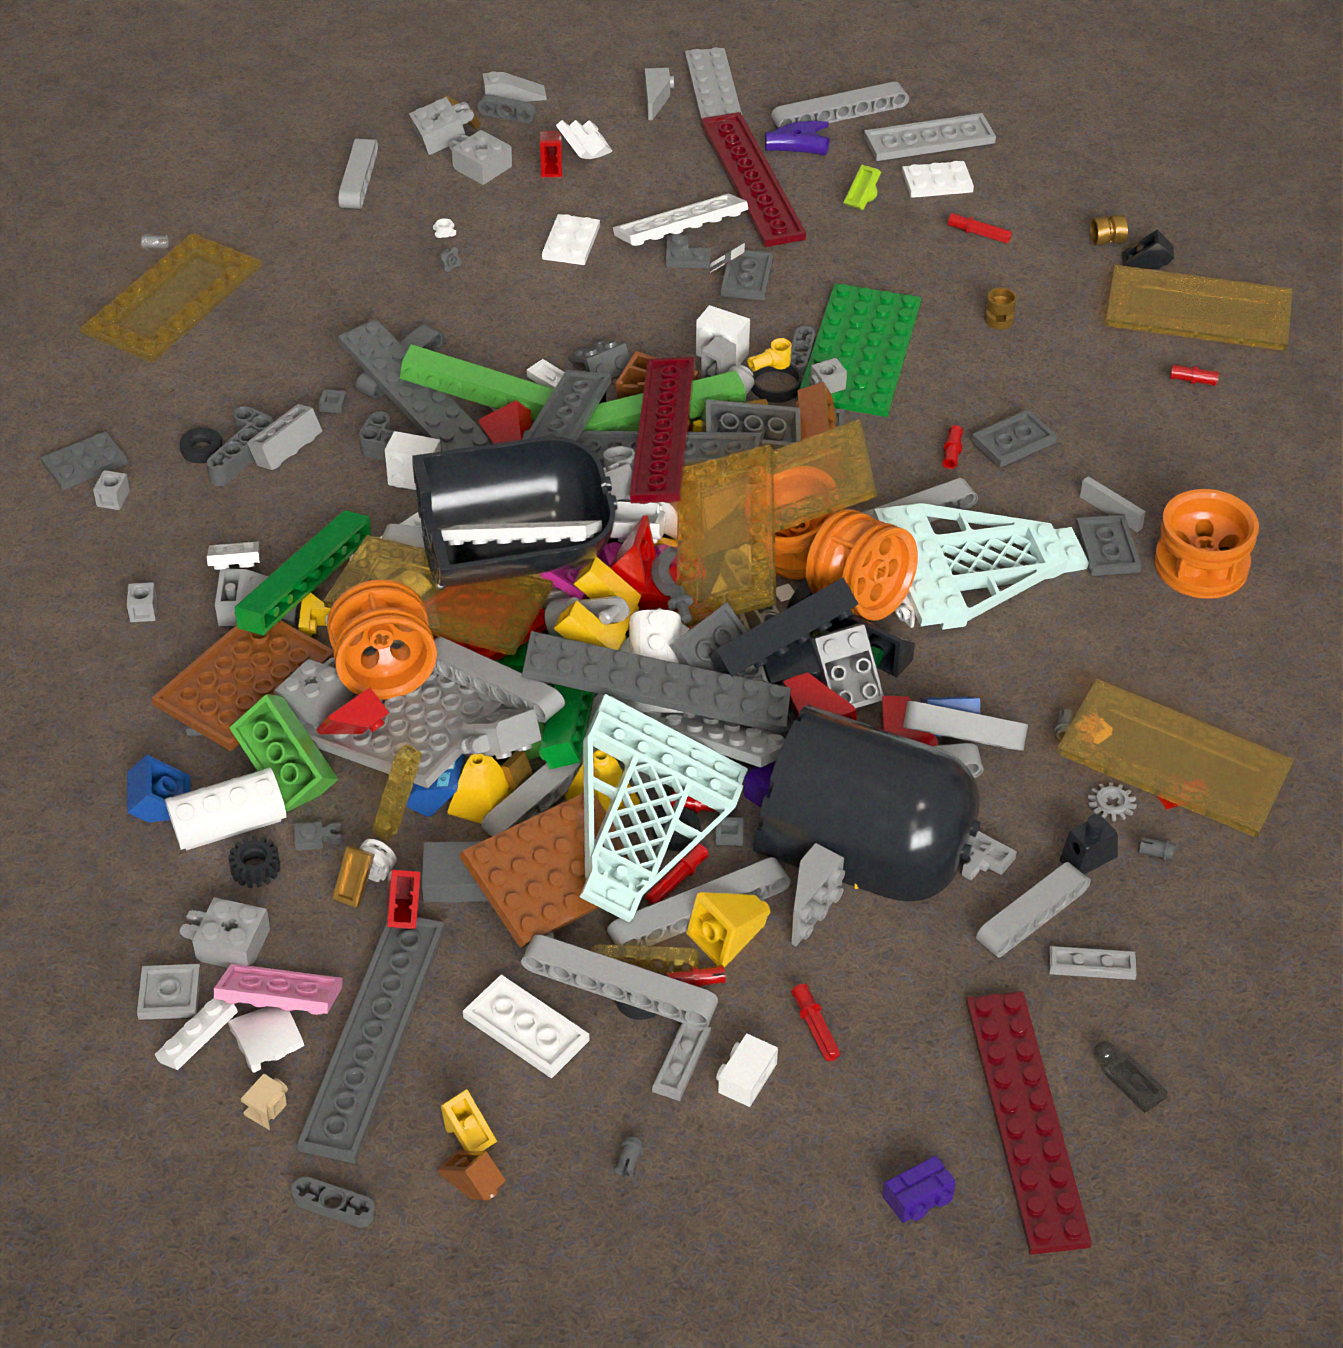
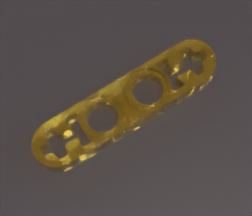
M410 744L402 746L396 753L373 825V833L384 841L390 840L398 832L421 761V752Z
M599 944L589 949V951L655 973L687 971L695 966L699 969V953L691 948ZM624 958H633L635 960H626ZM653 959H661L664 961H654Z

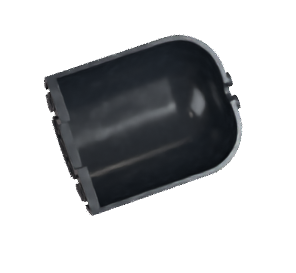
M547 436L412 455L413 476L417 493L416 501L423 532L422 538L430 573L437 589L576 568L590 562L600 554L611 537L615 522V510H617L618 506L616 496L608 493L612 491L610 476H605L598 456L590 448L578 441L564 437ZM602 521V531L594 533L593 538H586L584 541H570L569 537L558 542H546L545 539H541L531 543H521V540H513L512 543L498 544L496 540L488 541L486 544H473L470 541L460 545H449L448 541L443 540L441 532L442 529L456 525Z
M808 704V706L805 705L801 709L798 721L794 720L770 777L769 792L771 794L770 796L765 795L759 814L761 816L759 827L761 828L757 827L755 831L753 851L800 867L802 858L817 843L844 858L843 870L845 875L842 883L851 886L856 884L859 889L893 900H925L944 890L956 876L962 860H968L972 845L967 844L970 836H977L981 824L980 821H977L980 808L978 787L968 767L959 758L947 751Z

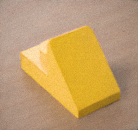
M312 593L302 600L299 619V631L311 638L312 634H317V626H327L325 618L331 609Z
M467 1089L441 1105L447 1133L454 1132L465 1151H484L497 1142Z

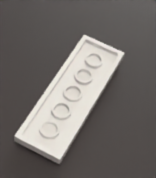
M728 193L613 227L614 236L633 246L643 244L648 239H661L668 233H681L683 229L688 227H701L702 223L708 221L718 222L725 216H738L742 211L748 210L747 201Z
M602 521L456 525L442 529L441 532L443 540L448 541L449 545H460L470 541L473 544H486L488 541L496 540L498 544L512 543L513 540H521V543H531L541 539H545L546 542H558L569 537L570 541H584L586 538H593L594 533L602 531Z

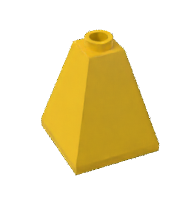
M601 750L595 751L593 754V777L617 788L623 774L620 765L611 755ZM584 762L569 786L568 792L564 795L567 801L584 793ZM593 789L594 795L607 812L611 802L610 797ZM636 793L629 794L633 805H639L640 800ZM621 800L617 811L626 808L623 800Z
M471 753L463 768L457 792L453 795L447 811L448 814L482 824L485 816L511 794L503 768L492 757L481 753Z
M700 892L696 896L686 933L717 966L723 965L725 967L765 926L767 917L770 914V908L765 901L760 900L756 895Z

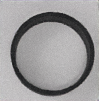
M790 363V366L786 369H776L767 366L753 372L754 381L761 374L777 371L793 376L798 382L794 387L784 391L766 390L755 382L751 390L758 398L766 399L767 402L781 403L792 400L798 395L802 375L795 365Z

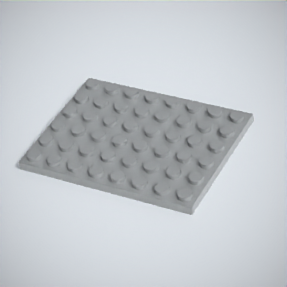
M393 640V643L390 645V647L393 649H398L401 646H403L405 642ZM369 646L362 654L373 655L377 649ZM432 671L428 679L414 691L403 696L380 700L389 714L383 719L385 724L373 733L369 729L363 734H318L316 731L318 726L299 721L318 749L429 788L463 754L457 749L458 742L463 738L461 732L463 723L497 710L507 709L508 707ZM353 693L352 699H354L358 695Z

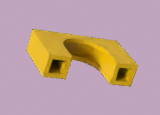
M595 557L579 571L574 585L590 599L610 596L621 597L628 604L629 616L621 622L604 625L576 600L560 613L553 629L565 639L619 650L627 638L625 634L629 629L630 616L639 609L637 605L641 595L598 557Z

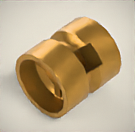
M1123 214L1112 215L1108 219L1105 216L1091 218L1090 237L1095 246L1106 245L1109 240L1113 243L1126 242L1128 227Z
M1002 287L992 289L988 293L985 322L989 327L1004 330L1013 325L1017 300L1016 293Z

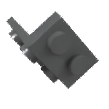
M606 339L593 342L594 346L590 348L581 347L575 349L574 354L568 356L571 362L584 363L587 372L611 374V378L621 375L631 360L626 343H619L616 340L606 341Z

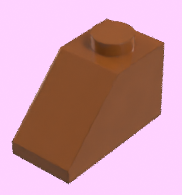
M458 1150L437 1169L439 1174L471 1200L487 1201L498 1194V1188L506 1181L487 1151Z

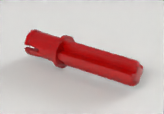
M951 213L948 220V226L965 230L967 234L971 232L1006 244L1010 242L1012 237L1011 231L974 220L973 217L967 218Z
M698 843L645 895L644 899L650 906L661 902L687 876H692L695 873V869L709 857L708 850Z
M799 984L791 991L800 1009L799 1015L802 1019H805L825 1061H835L840 1056V1050L820 1012L821 1006L815 1002L808 985Z

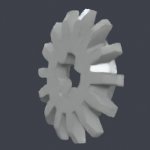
M1109 783V786L1104 787L1103 784H1099L1100 791L1095 788L1091 790L1094 795H1089L1088 799L1094 802H1089L1088 805L1091 808H1096L1093 810L1094 814H1099L1103 811L1102 817L1104 819L1108 814H1111L1112 821H1116V814L1122 820L1126 819L1124 813L1129 816L1133 815L1134 812L1130 809H1136L1137 804H1132L1131 802L1136 801V797H1128L1132 791L1129 789L1126 791L1122 790L1123 785L1119 784L1118 787H1115L1113 783ZM1107 798L1111 800L1117 799V806L1106 805Z

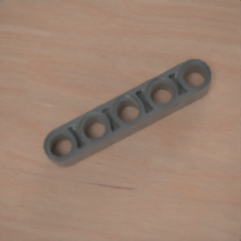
M422 324L404 338L400 344L406 351H408L412 344L437 352L444 344L445 335L443 332ZM365 371L358 377L356 382V389L376 400L385 395L383 390Z

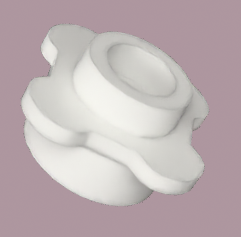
M439 219L433 225V229L436 230L435 236L437 238L455 236L454 223L450 219Z

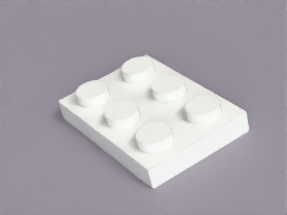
M964 161L923 165L913 164L902 167V174L911 198L973 192L974 185Z
M558 214L543 249L542 259L585 265L599 230L600 220Z
M259 541L209 545L207 554L208 566H214L216 570L227 569L229 564H239V567L255 566L254 562H259Z

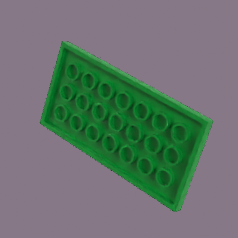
M835 283L800 389L810 386L811 365L837 358L846 369L847 378L846 389L831 394L834 407L836 409L888 417L920 310L922 297Z

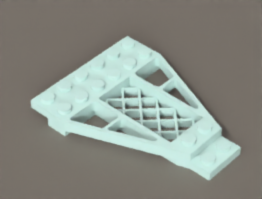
M924 503L874 509V519L906 529L916 541L918 550L917 570L907 596L920 626L940 624L942 630L964 627L967 621L1044 579L1055 578L1065 572L1084 570L1089 565L1072 527L1054 529L1051 523ZM927 516L955 520L958 522L962 532L937 535L933 532ZM968 523H975L994 527L973 530L970 528ZM1015 543L1017 545L1024 547L1025 549L1021 551L1013 547L1012 544ZM990 546L1001 550V554L990 550ZM969 549L973 552L978 553L979 555L978 557H975L971 554L966 553V551ZM946 552L956 557L955 560L953 561L945 557L944 553ZM1006 553H1007V554H1009V555H1011V556H1013V557H1015V558H1018V559H1017V561L1015 562V561H1013V560H1011V559H1008V558H1006V557H1004V556H1005ZM984 556L994 561V564L991 565L981 559ZM963 560L972 566L968 568L958 562ZM1024 561L1030 565L1023 566L1020 563ZM1001 564L1007 568L1000 569L997 566ZM977 567V568H979V569H981V570H984V571H982V572H976V571H974V570H975V568ZM954 570L960 573V575H953L952 571ZM1014 584L1003 591H999L997 587L1001 585ZM988 587L992 597L971 608L966 606L960 591Z
M605 694L600 701L583 741L586 882L579 897L630 922L634 918L641 897L736 807L743 789L742 782L748 768ZM593 747L625 764V769L617 788L593 777ZM641 771L649 775L651 782L643 784L638 772ZM632 778L635 786L627 788L629 780ZM666 784L672 787L676 794L667 796L662 785ZM654 787L659 799L650 801L645 789ZM593 789L609 796L611 799L595 839ZM638 792L643 804L634 806L629 794ZM688 796L720 813V816L703 832L679 820ZM621 800H623L626 808L617 811ZM671 801H675L673 808L670 804ZM662 804L667 816L658 819L653 807ZM645 809L650 821L641 824L637 811ZM629 814L634 826L624 828L619 816ZM613 822L617 831L608 833ZM666 823V826L663 831L661 824ZM653 827L658 839L649 841L644 829ZM674 830L693 840L667 866L658 872ZM636 831L641 844L632 846L627 834ZM619 836L624 849L615 851L610 839ZM658 845L654 853L652 846ZM644 849L649 861L640 864L635 851ZM627 854L628 857H629V860H627V859H625V858H623V857H621V856Z

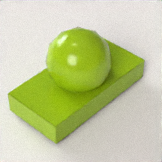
M861 165L843 203L846 206L864 210L867 202H871L877 197L878 190L875 185L881 171Z

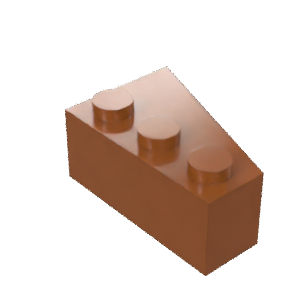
M637 351L634 353L615 383L617 399L644 392L648 359H656V357ZM695 370L694 380H699V371Z

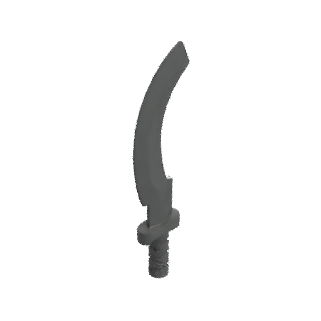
M669 546L654 560L651 568L652 579L665 596H670L671 599L667 604L669 610L678 609L682 621L689 623L692 620V616L688 606L693 604V599L691 595H686L683 586H678L670 576V563L680 551L673 546Z

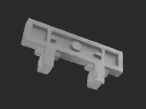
M978 831L976 837L970 836L967 844L972 845L967 860L969 863L963 866L962 876L972 880L979 873L980 869L987 871L988 868L1002 875L1015 860L1017 851Z

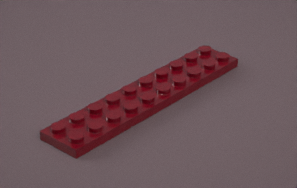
M741 112L701 118V127L740 199L747 201L748 210L745 211L764 247L806 240L805 229Z
M695 357L648 359L630 489L631 504L681 501L695 373Z
M1024 992L967 997L966 1006L1029 1253L1033 1255L1091 1248V1236Z

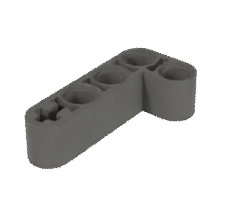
M241 406L234 410L233 418L236 434L207 460L209 480L213 485H226L254 460L247 442L273 423L272 417L248 406Z
M377 411L372 413L359 432L361 453L364 456L386 461L385 448L394 431H391L390 416L386 412ZM440 443L441 451H446V446Z

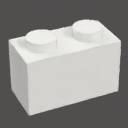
M746 1033L741 1043L737 1042L732 1048L727 1065L723 1063L718 1070L716 1080L719 1081L718 1093L750 1107L777 1065L778 1047Z

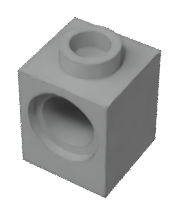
M837 358L811 365L810 386L824 381L831 394L846 389L847 371Z
M106 470L102 472L93 489L97 507L120 510L130 492L127 474Z
M154 582L128 584L127 609L130 622L156 621L157 596Z

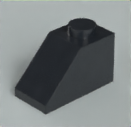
M1158 229L1122 252L1124 268L1158 270L1175 259L1173 244Z

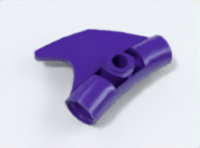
M794 122L773 132H765L766 151H793L826 156L830 139L829 137L820 136L816 131L827 128L829 122Z

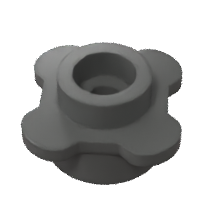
M456 247L442 251L439 256V262L444 266L443 270L445 272H450L452 268L461 265L458 248Z

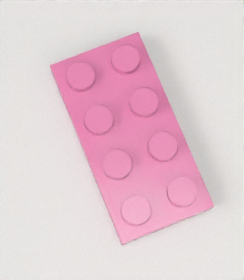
M230 964L214 988V999L224 1000L226 1003H250L255 1007H280L285 1011L304 1010L318 1015L329 1012L342 989L343 978Z

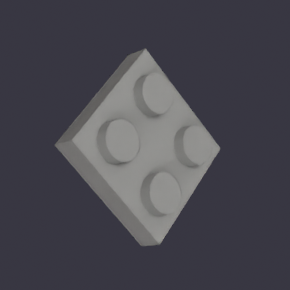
M200 964L142 966L137 1007L138 1020L193 1018L198 1011L201 978Z

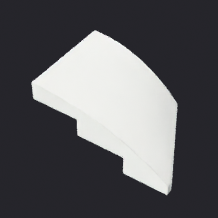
M563 120L556 125L581 158L593 159L612 152L605 138L598 132V127L590 120L584 125L576 120L570 126Z
M267 1006L228 1021L230 1030L237 1039L239 1049L245 1055L248 1067L253 1073L261 1069V1062L279 1060L288 1053L304 1046L290 1011L282 1010L280 1007Z

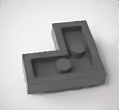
M667 234L666 267L710 268V248H689V235Z

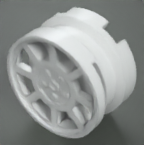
M367 839L362 843L360 849L375 854L368 879L379 882L380 879L384 881L396 863V856L383 842Z

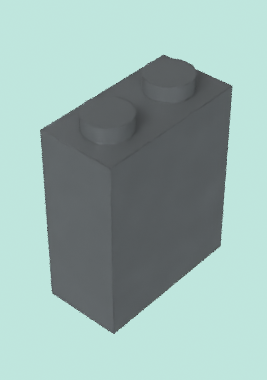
M482 841L424 842L422 869L424 903L488 901L459 857L463 850Z

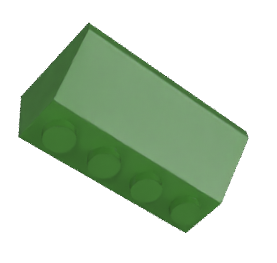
M266 694L229 727L257 771L269 767L272 769L286 812L322 795L339 780L283 696Z

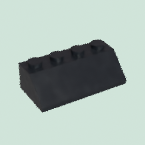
M854 613L841 621L836 617L830 621L832 626L826 629V631L831 632L855 624H864L870 646L879 648L884 652L878 669L896 678L913 660L914 642Z

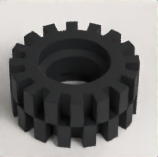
M252 836V841L244 838L243 844L239 841L235 843V848H231L230 855H228L231 875H233L235 882L239 881L241 886L247 883V887L252 888L253 884L257 883V888L262 887L261 882H265L268 885L271 883L270 877L275 880L277 873L280 872L278 848L276 845L274 846L271 840L267 842L265 837H261L260 841L257 840V836ZM253 858H262L265 860L263 863L256 866H248L244 864L246 861Z

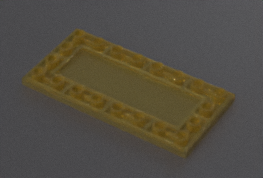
M191 233L80 327L81 333L153 363L262 267V261Z
M1115 265L1105 325L1115 328L1287 351L1293 289Z
M860 419L682 483L681 501L678 502L685 555L688 562L692 563L702 560L708 556L750 543L753 540L772 535L778 531L797 526L806 521L878 496L864 429Z
M770 444L684 467L681 501L678 502L677 585L683 586L686 595H691L693 599V604L688 606L692 616L691 622L684 623L681 619V623L687 627L698 624L726 602L736 615L776 605L773 449Z
M367 535L323 601L324 607L331 608L345 591L355 585L371 580L400 582L413 589L422 599L432 635L514 656L552 591L553 581L527 575L437 589L430 573L425 549Z
M1097 678L1056 752L1070 760L1257 838L1294 759Z

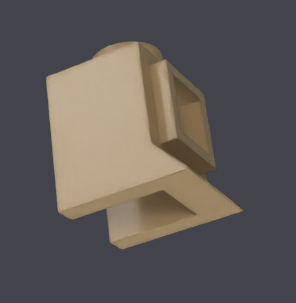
M263 1074L241 1098V1102L249 1106L243 1112L244 1115L270 1130L269 1120L271 1118L274 1120L287 1105L285 1096L288 1090L287 1086L277 1078L272 1079Z

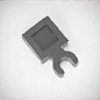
M322 821L294 824L296 851L322 849L323 842L333 845L342 843V835L333 834L342 832L341 823H331L327 827H322Z

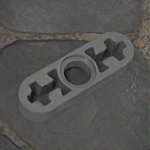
M493 95L482 96L477 104L478 111L483 115L524 123H531L537 113L535 106L529 102ZM502 106H508L512 112L504 111Z
M801 326L795 330L791 345V364L800 370L801 375L805 374L815 343V330L809 326ZM803 349L806 352H797L796 350Z
M310 1177L299 1178L292 1184V1199L294 1204L300 1208L356 1227H366L375 1219L374 1202L367 1196ZM307 1189L311 1190V1194L306 1193L304 1197L300 1195V1191L305 1192ZM331 1197H338L342 1200L341 1204L335 1208L327 1207L325 1202ZM363 1207L366 1208L367 1213L362 1212L360 1216L356 1215V1210L360 1211Z

